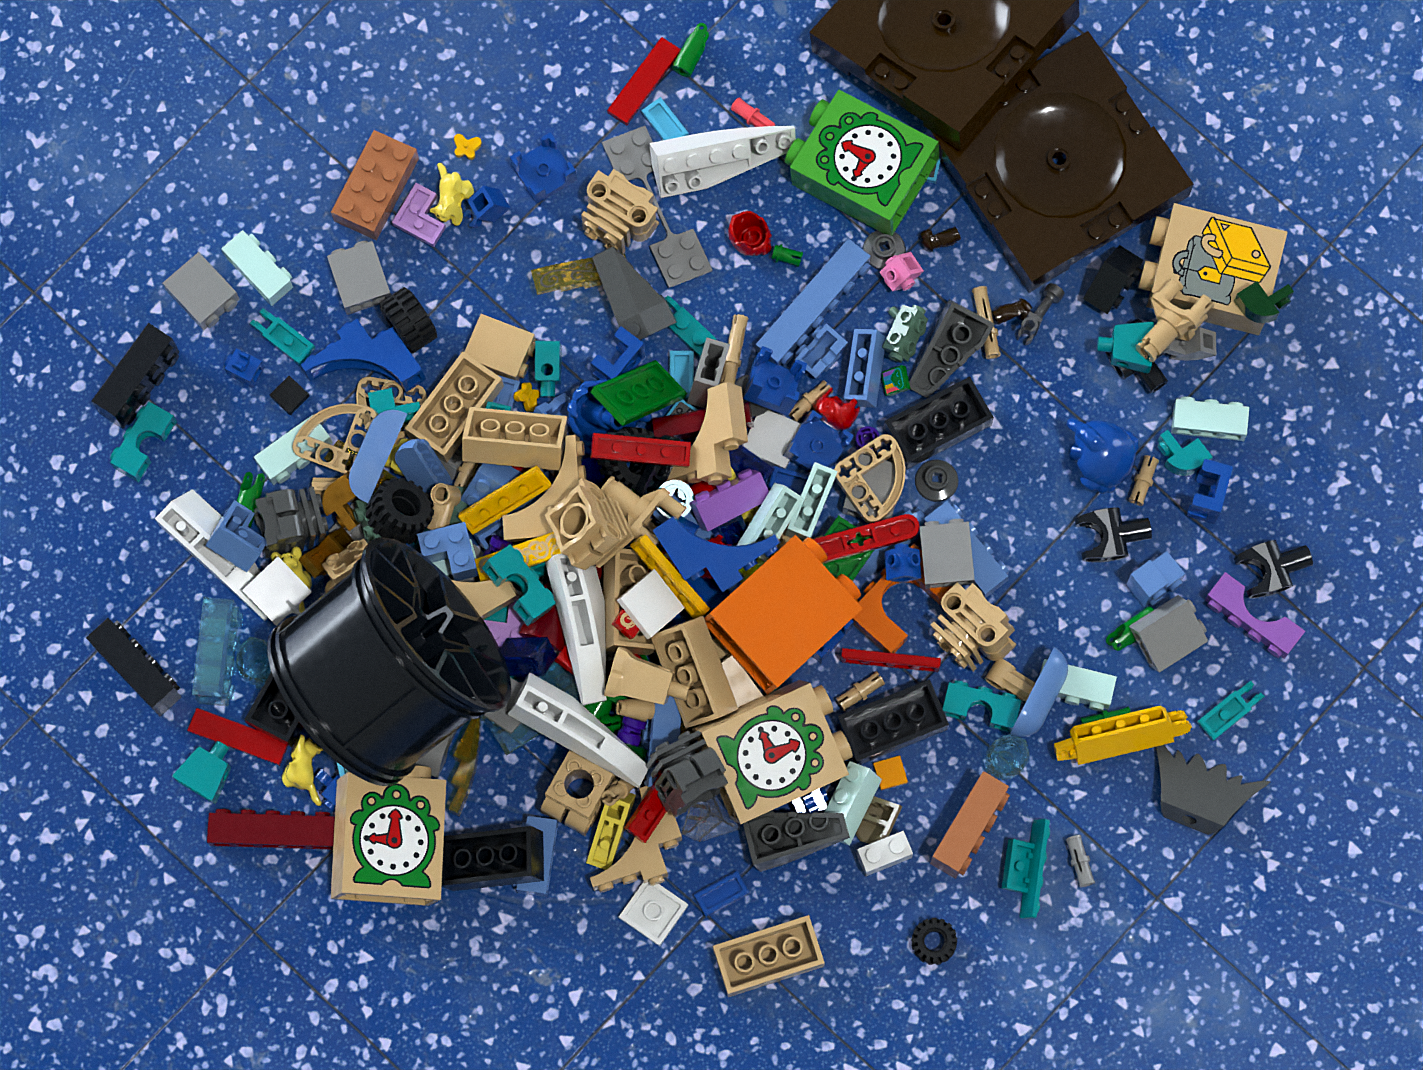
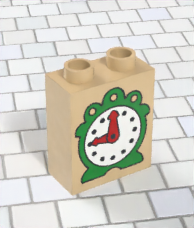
M797 680L768 695L738 707L739 709L692 728L693 733L698 730L701 733L697 742L702 739L706 742L701 751L709 747L713 748L726 769L724 776L728 784L720 788V796L730 819L739 824L752 820L849 775L844 761L852 758L853 754L841 730L833 734L831 733L825 715L833 712V706L822 685L812 688L811 683Z
M415 766L410 774L392 786H379L369 783L351 772H347L337 779L331 899L429 906L441 900L446 780L431 779L432 769L425 766Z

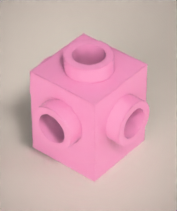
M908 252L889 258L885 262L886 266L880 271V274L884 278L885 284L892 291L900 289L906 291L915 284L914 280L924 270L913 254Z

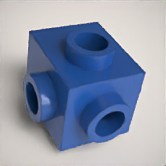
M897 544L894 546V549L885 551L886 580L905 583L921 579L919 549L909 548V544Z

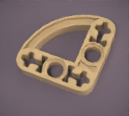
M364 377L357 385L356 401L360 405L368 406L367 401H369V397L365 389H363L368 384H372V387L380 390V385H383L381 390L396 387L399 390V395L395 398L396 406L413 403L412 397L405 396V401H402L404 397L403 388L392 380ZM417 385L406 393L407 395H415V392H419L422 399H417V402L419 401L422 406L427 399V394L422 386ZM369 411L366 414H361L360 418L364 419V427L367 422L373 421ZM403 423L394 444L398 445L401 439H406L407 433L402 431L407 426L406 423Z
M339 404L325 408L313 415L301 427L294 439L293 451L301 458L346 474L350 470L346 469L347 465L344 464V460H349L352 454L347 452L348 447L357 452L360 449L352 444V437L358 433L362 434L364 438L366 436L365 431L355 429L356 425L360 427L363 425L364 419L360 418L361 414H366L367 411H370V416L374 419L378 413L372 407L360 404ZM348 413L356 414L343 449L309 436L319 424L333 416ZM367 422L365 429H369L371 422ZM307 440V445L316 448V443L320 444L316 450L315 458L311 457L314 453L312 451L305 450L304 453H301L298 443H303ZM324 448H330L334 453V457L330 462H325L321 459L320 454Z
M883 434L835 466L834 470L838 471L835 480L866 523L871 524L882 521L898 503L905 482V462L897 441L891 435ZM884 441L885 444L890 442V451L887 452L886 449L878 452L880 458L877 459L875 452L871 448L874 447V450L877 451L881 448V442ZM861 454H869L872 457V463L867 466L861 465L858 458ZM892 457L895 468V481L890 495L881 504L862 476ZM853 460L856 468L849 472V478L845 475L840 477L841 468L848 470L852 467L851 461ZM857 486L863 487L866 491V495L861 499H857L852 495V490ZM871 498L872 500L869 501V505L873 510L878 509L877 517L873 515L868 516L869 509L866 504L863 507H860V505Z

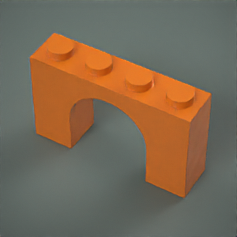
M914 543L910 548L919 549L921 579L905 583L917 585L941 605L942 597L952 586L926 589L922 550ZM885 567L880 573L883 577L877 583L872 581L864 590L866 595L860 601L856 600L863 609L852 620L854 621L853 625L883 652L896 653L907 641L908 635L883 610L882 598L885 592L890 587L900 583L886 580Z

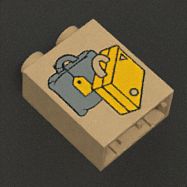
M1174 203L1169 219L1156 216L1149 244L1160 246L1161 251L1158 263L1145 260L1138 288L1150 291L1147 307L1153 309L1150 300L1151 296L1156 291L1159 292L1172 277L1176 278L1183 285V289L1170 301L1171 304L1183 310L1191 309L1202 295H1206L1214 302V306L1206 313L1208 319L1204 322L1259 335L1265 323H1257L1248 319L1238 308L1234 299L1237 293L1258 281L1268 296L1273 294L1287 231Z

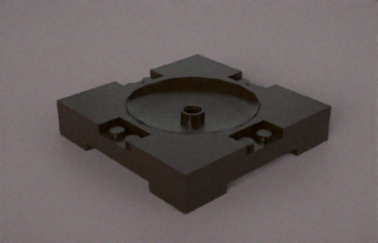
M838 0L809 34L812 52L846 75L850 76L853 74L922 120L925 128L961 151L991 118L990 112L1047 48L1051 50L1079 18V0Z
M1089 31L1036 61L990 112L991 118L961 151L927 129L926 131L927 136L939 141V159H941L942 165L950 177L953 176L1002 248L1004 257L1028 293L1067 271L1074 263L1147 219L1150 221L1173 207L1174 203L1178 204L1188 198L1194 185L1156 128L1149 125L1129 96L1127 86ZM1061 159L1064 164L1057 165L1053 160Z

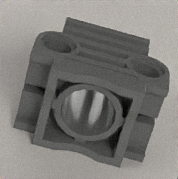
M309 487L307 499L304 489L299 490L297 499L293 489H285L266 493L265 497L255 500L254 517L256 525L260 529L262 537L266 540V545L263 549L265 559L271 558L273 552H278L281 555L291 553L292 549L296 546L303 552L305 540L308 549H313L315 539L318 547L324 538L327 537L326 517H321L319 507H322V500L320 494H315L314 487Z
M699 730L692 734L690 731L679 735V740L672 744H669L668 741L660 744L655 748L656 751L650 755L651 759L646 764L648 770L655 767L651 773L652 778L661 775L655 782V789L659 791L657 795L667 812L671 811L674 818L685 813L696 803L707 802L717 797L720 793V788L728 784L724 776L726 769L715 750L709 747L701 751L706 744L705 740L702 739L696 742L701 736Z

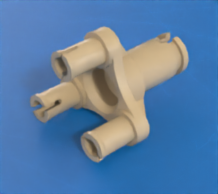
M1173 277L1159 292L1156 291L1151 296L1150 300L1157 323L1142 338L1141 343L1135 346L1142 357L1147 359L1148 355L1150 356V362H1154L1157 359L1156 356H1160L1175 338L1190 341L1195 335L1197 328L1208 319L1206 313L1214 306V302L1206 295H1202L1191 309L1183 310L1171 304L1170 301L1183 289L1181 282Z
M613 476L601 488L606 498L610 497L612 501L614 499L618 501L634 538L637 539L646 534L659 547L661 543L653 532V529L658 526L651 522V516L656 508L662 507L669 514L675 516L677 520L687 508L669 495L670 492L665 488L639 497L620 481L617 482Z

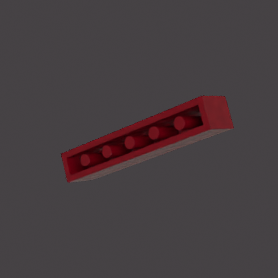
M216 809V813H209L207 843L210 846L333 850L335 816H330L328 812H315V816H305V812L291 811L290 815H280V811L274 810L265 811V814H256L254 810H241L240 814L231 813V810Z

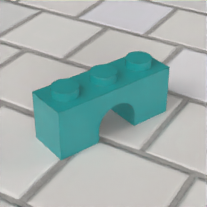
M148 402L146 407L142 406L136 416L137 421L133 427L130 426L123 436L125 440L120 447L114 449L110 457V463L114 469L138 483L151 464L149 457L140 452L141 443L149 437H156L165 442L177 423L174 415L151 402Z
M511 544L488 559L482 567L496 587L505 582H514L520 586L523 595L517 600L513 608L527 626L548 613L556 604L552 592L541 584L537 573L527 566L521 552L514 549Z
M963 681L949 682L942 708L946 717L965 721L967 712L972 706L982 705L991 714L990 728L1011 733L1022 701L1017 699L1016 695L1010 693L995 694L992 693V689L987 687L971 688L968 687V683Z

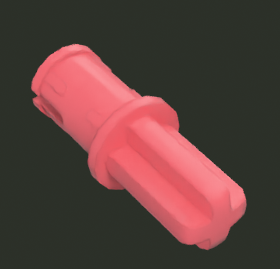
M740 97L731 106V110L744 118L748 125L752 124L755 127L775 126L774 122L760 113V109H754Z

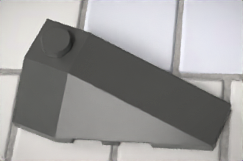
M614 246L592 257L619 327L622 326L641 341L677 323L667 300L651 287V284L634 269L632 264Z
M949 299L909 379L910 389L926 398L932 395L951 374L984 345L995 323Z
M769 811L743 823L753 865L760 872L785 865L850 838L843 813L813 812L811 814L797 812L775 813L774 811Z

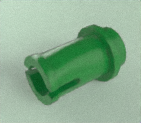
M780 244V246L775 245L771 259H775L777 263L779 260L799 267L803 252L782 247L783 244Z

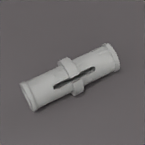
M1081 835L1071 836L1065 840L1072 858L1070 863L1075 868L1079 886L1086 887L1095 884L1089 865L1091 860L1086 855Z

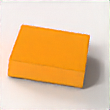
M900 756L873 763L876 774L882 779L879 785L881 791L908 783Z

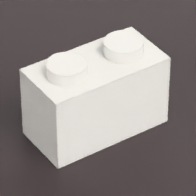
M904 831L861 847L856 852L865 876L911 859L913 856Z

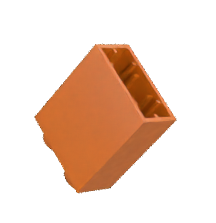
M796 534L704 618L708 630L767 695L777 689L863 609L856 601L861 596V593L854 582L844 574H840L835 578L823 565L827 560V555L822 547L809 537L801 541Z

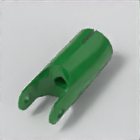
M697 24L694 31L683 44L672 65V69L679 75L691 77L699 62L709 37L706 24Z
M247 472L244 475L236 501L254 512L256 508L255 500L259 499L262 494L265 475L259 473L255 484L251 487L253 475L251 472ZM254 516L248 525L249 528L252 526Z
M1148 606L1124 622L1107 636L1106 643L1109 646H1113L1115 650L1120 651L1136 642L1129 626L1154 609Z

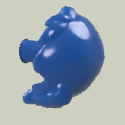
M610 379L583 382L573 392L572 400L567 406L570 427L573 433L580 438V441H583L585 454L590 456L593 433L607 434L608 432H613V429L620 430L623 427H636L638 421L648 422L652 419V415L649 414L622 426L591 393L594 386Z
M1070 418L1067 421V426L1075 433V442L1070 447L1069 456L1071 460H1077V465L1084 476L1080 477L1082 485L1089 490H1097L1100 494L1113 492L1119 484L1127 479L1133 469L1136 452L1139 448L1138 438L1132 432L1108 421L1093 420L1083 423Z

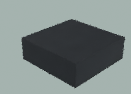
M288 376L270 394V397L291 415L309 397V393Z

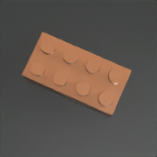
M373 130L331 211L334 222L377 241L419 160L417 149Z
M983 771L932 856L930 864L955 879L959 873L964 876L972 861V858L969 857L972 852L977 854L985 839L982 836L983 832L989 833L998 817L995 815L996 810L1001 812L1010 797L1007 793L1009 786Z

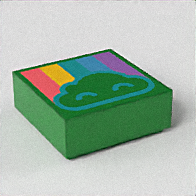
M900 365L881 372L886 396H893L910 390L906 366Z

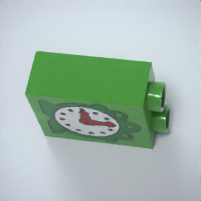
M838 89L830 103L821 99L815 106L809 120V125L815 128L805 142L797 138L787 152L785 164L790 166L792 185L868 226L893 236L939 161V141Z

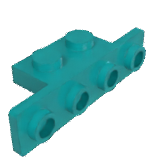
M1048 819L1033 821L1030 843L1008 839L1001 889L1023 894L1020 918L1022 919L1036 918L1040 909L1039 897L1043 886L1042 875L1047 859V840L1050 836V820Z

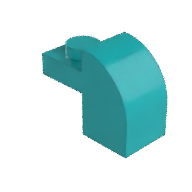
M392 388L368 393L370 407L375 409L378 414L387 410L402 411L407 413L404 423H409L421 407L419 401L396 406Z
M1168 430L1158 438L1159 450L1164 456L1170 457L1164 466L1176 475L1188 476L1195 474L1202 468L1204 459L1212 460L1213 458L1199 438L1183 449Z

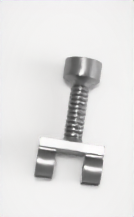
M1053 283L1047 285L1043 291L1044 300L1035 313L1029 312L1023 320L1017 340H1019L1022 334H1027L1029 338L1025 345H1029L1032 342L1034 336L1038 333L1045 313L1052 303H1059L1065 294L1058 285Z

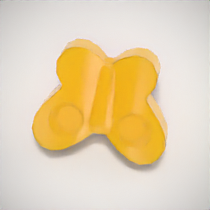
M462 134L454 136V142L457 147L454 151L456 157L460 158L466 155L469 160H473L476 156L475 152L482 145L481 139L474 137L467 140Z
M530 382L522 383L521 389L514 393V400L523 402L527 412H533L537 406V398H539L540 392L539 390L532 389Z

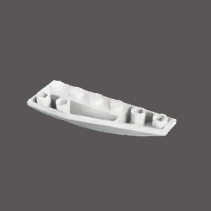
M764 126L727 129L650 143L651 164L660 197L664 198L707 189L786 154L792 143L796 140L795 127Z
M193 489L171 501L155 518L159 526L258 616L266 621L268 617L242 591L261 572L256 563L254 562L248 572H245L205 546L222 516Z
M562 553L555 554L545 564L582 706L604 702L607 700V696H604L606 689L605 600L595 565L590 566L587 570L577 568L571 565L567 555Z
M529 672L507 715L639 788L648 771L647 763L573 696Z

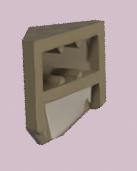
M874 796L857 829L856 836L858 839L866 844H871L889 837L902 806Z

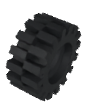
M932 918L919 923L911 939V946L916 957H919L920 961L923 963L927 962L929 965H939L942 962L948 961L957 947L956 931L944 919ZM930 932H937L944 939V945L938 951L929 950L925 945V937Z

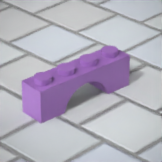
M1225 572L1205 599L1208 602V607L1216 613L1221 612L1227 616L1228 622L1234 627H1242L1246 630L1248 637L1253 641L1265 644L1268 647L1267 650L1277 658L1281 656L1285 659L1305 631L1287 617L1273 622H1265L1253 617L1244 604L1243 594L1245 586Z

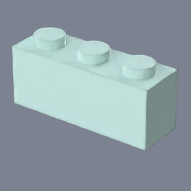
M242 230L221 250L230 263L273 306L293 288L290 281L292 276L284 267L279 269L276 266V259L268 250L263 252L259 248L261 244L253 234L248 236Z
M1181 397L1176 399L1173 405L1171 433L1244 441L1247 436L1249 407L1243 406L1239 402L1219 404V401L1213 399L1200 402L1195 401L1192 397Z
M313 415L254 456L256 463L273 486L276 483L281 484L290 478V473L297 468L299 470L303 469L310 463L309 460L297 456L292 446L301 427ZM321 424L309 435L323 442L333 443ZM307 440L303 443H298L301 453H304L305 450L314 452L311 457L315 456L316 450L320 446V444L316 443V448L307 445ZM324 448L320 455L327 452L330 448Z
M814 463L801 494V497L804 499L789 523L786 536L792 538L796 534L801 541H804L807 537L811 538L838 471L819 463Z
M774 483L736 546L756 543L774 534L780 539L804 498L785 485ZM764 554L756 558L765 562L767 560Z
M1044 659V661H1043V663H1042L1041 671H1042L1044 665L1046 664L1047 659ZM1068 665L1067 678L1057 697L1065 699L1064 702L1067 704L1079 705V703L1089 705V708L1095 711L1108 710L1117 677Z
M851 761L847 766L849 775L841 778L824 812L844 814L850 838L841 841V843L849 846L882 781L870 768Z

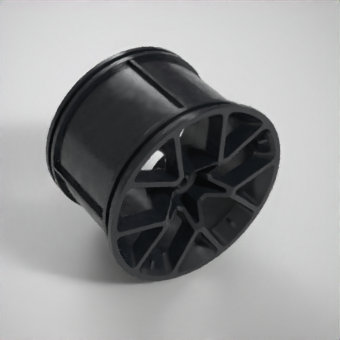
M376 538L368 543L363 550L362 557L354 564L350 574L301 614L285 619L271 631L267 641V655L273 677L283 698L297 720L315 742L337 763L357 777L379 786L397 784L412 772L419 759L467 721L480 718L487 712L499 711L507 705L511 697V680L503 654L491 631L470 601L425 556L408 545L391 538Z

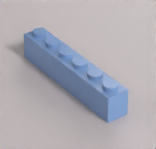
M848 238L756 343L755 351L759 353L762 346L772 349L773 353L768 361L779 366L782 364L787 365L794 356L792 352L797 346L801 347L809 339L808 334L813 328L816 330L822 325L825 320L823 318L828 311L833 312L840 303L838 299L844 293L847 295L851 292L856 284L854 281L859 275L863 277L871 268L869 265L871 256Z

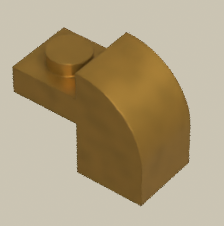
M347 472L331 483L325 490L322 500L326 516L335 511L338 523L342 528H347L348 531L361 523L355 520L353 510L347 503L356 497L349 485L350 472Z
M341 527L327 535L318 547L305 553L299 561L314 579L322 574L326 575L327 572L323 568L322 563L326 562L330 555L339 554L347 549V546L354 540Z

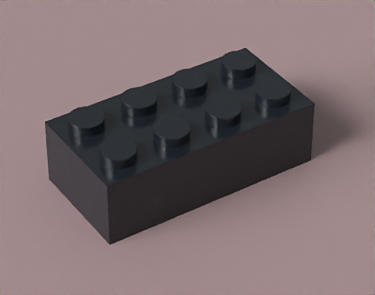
M150 323L147 324L92 399V403L99 414L122 429L134 421L138 408L148 402L152 389L162 383L165 371L169 366H174L179 358V350L170 336Z
M969 376L885 420L883 429L886 434L891 435L897 441L903 454L906 469L908 470L992 426L994 417Z
M107 618L86 639L154 712L161 717L181 698V695L178 693L180 687L167 672L164 675L161 674L164 670L151 655L147 658L145 657L147 652L134 637L131 640L128 639L131 635L118 620L113 623Z
M271 671L244 720L248 726L292 748L303 726L283 698Z
M930 679L837 717L839 728L850 745L853 754L852 759L854 763L859 765L946 731L949 726Z
M525 826L444 836L441 887L451 891L544 881L543 831Z

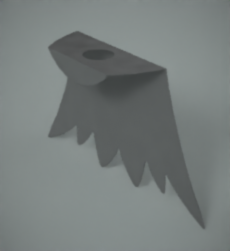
M1165 745L1156 746L1160 767L1161 811L1163 816L1207 835L1215 833L1224 827L1232 815L1249 798L1271 782L1257 781L1241 785L1242 775L1235 776L1227 781V768L1225 764L1217 765L1207 771L1205 762L1200 754H1196L1186 764L1179 750H1177L1175 758H1173Z

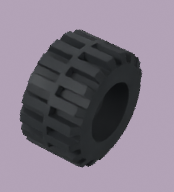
M403 287L379 303L380 310L390 328L393 327L411 353H415L437 338V331L430 317L414 294L407 288Z
M623 427L620 430L613 429V432L607 433L611 435L659 439L653 436V432L636 427ZM597 460V464L602 467L599 471L601 475H606L604 478L606 481L613 476L617 482L620 481L629 489H636V485L647 465L644 463H634L633 467L629 470L626 462ZM657 465L655 469L658 475V471L662 470L661 465Z
M405 478L386 480L367 504L366 518L369 519V527H373V532L381 537L391 538L404 544H412L415 540H418L417 534L424 532L433 519L434 510L432 507L434 505L429 500V494L427 492L424 493L420 485L416 486L415 482L411 480L407 482Z

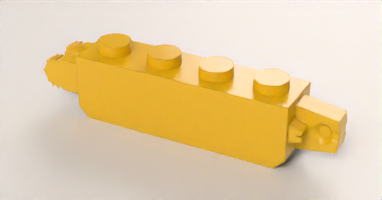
M1156 706L1076 725L1070 730V738L1054 743V752L1058 761L1076 759L1077 764L1081 765L1173 743L1174 737L1190 732L1192 726L1188 720L1186 721L1188 717L1184 710L1167 713L1166 708Z

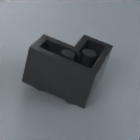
M1119 245L1104 261L1083 299L1106 314L1113 307L1118 309L1124 300L1121 294L1124 289L1128 291L1133 282L1137 281L1143 271L1140 269V266L1144 260Z

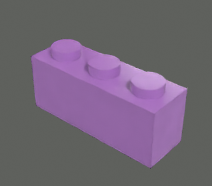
M750 468L739 472L737 474L738 477L734 480H724L721 484L716 485V489L710 492L703 491L695 495V500L689 504L700 528L710 531L762 504L769 490L761 473Z

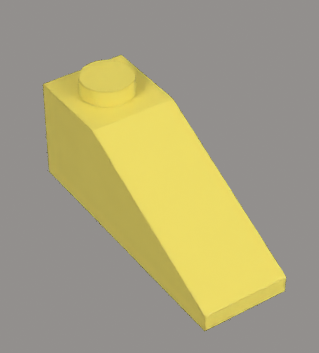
M629 793L625 799H619L612 806L604 804L586 862L587 864L604 870L612 866L625 831L624 827L630 817L636 797L635 794Z

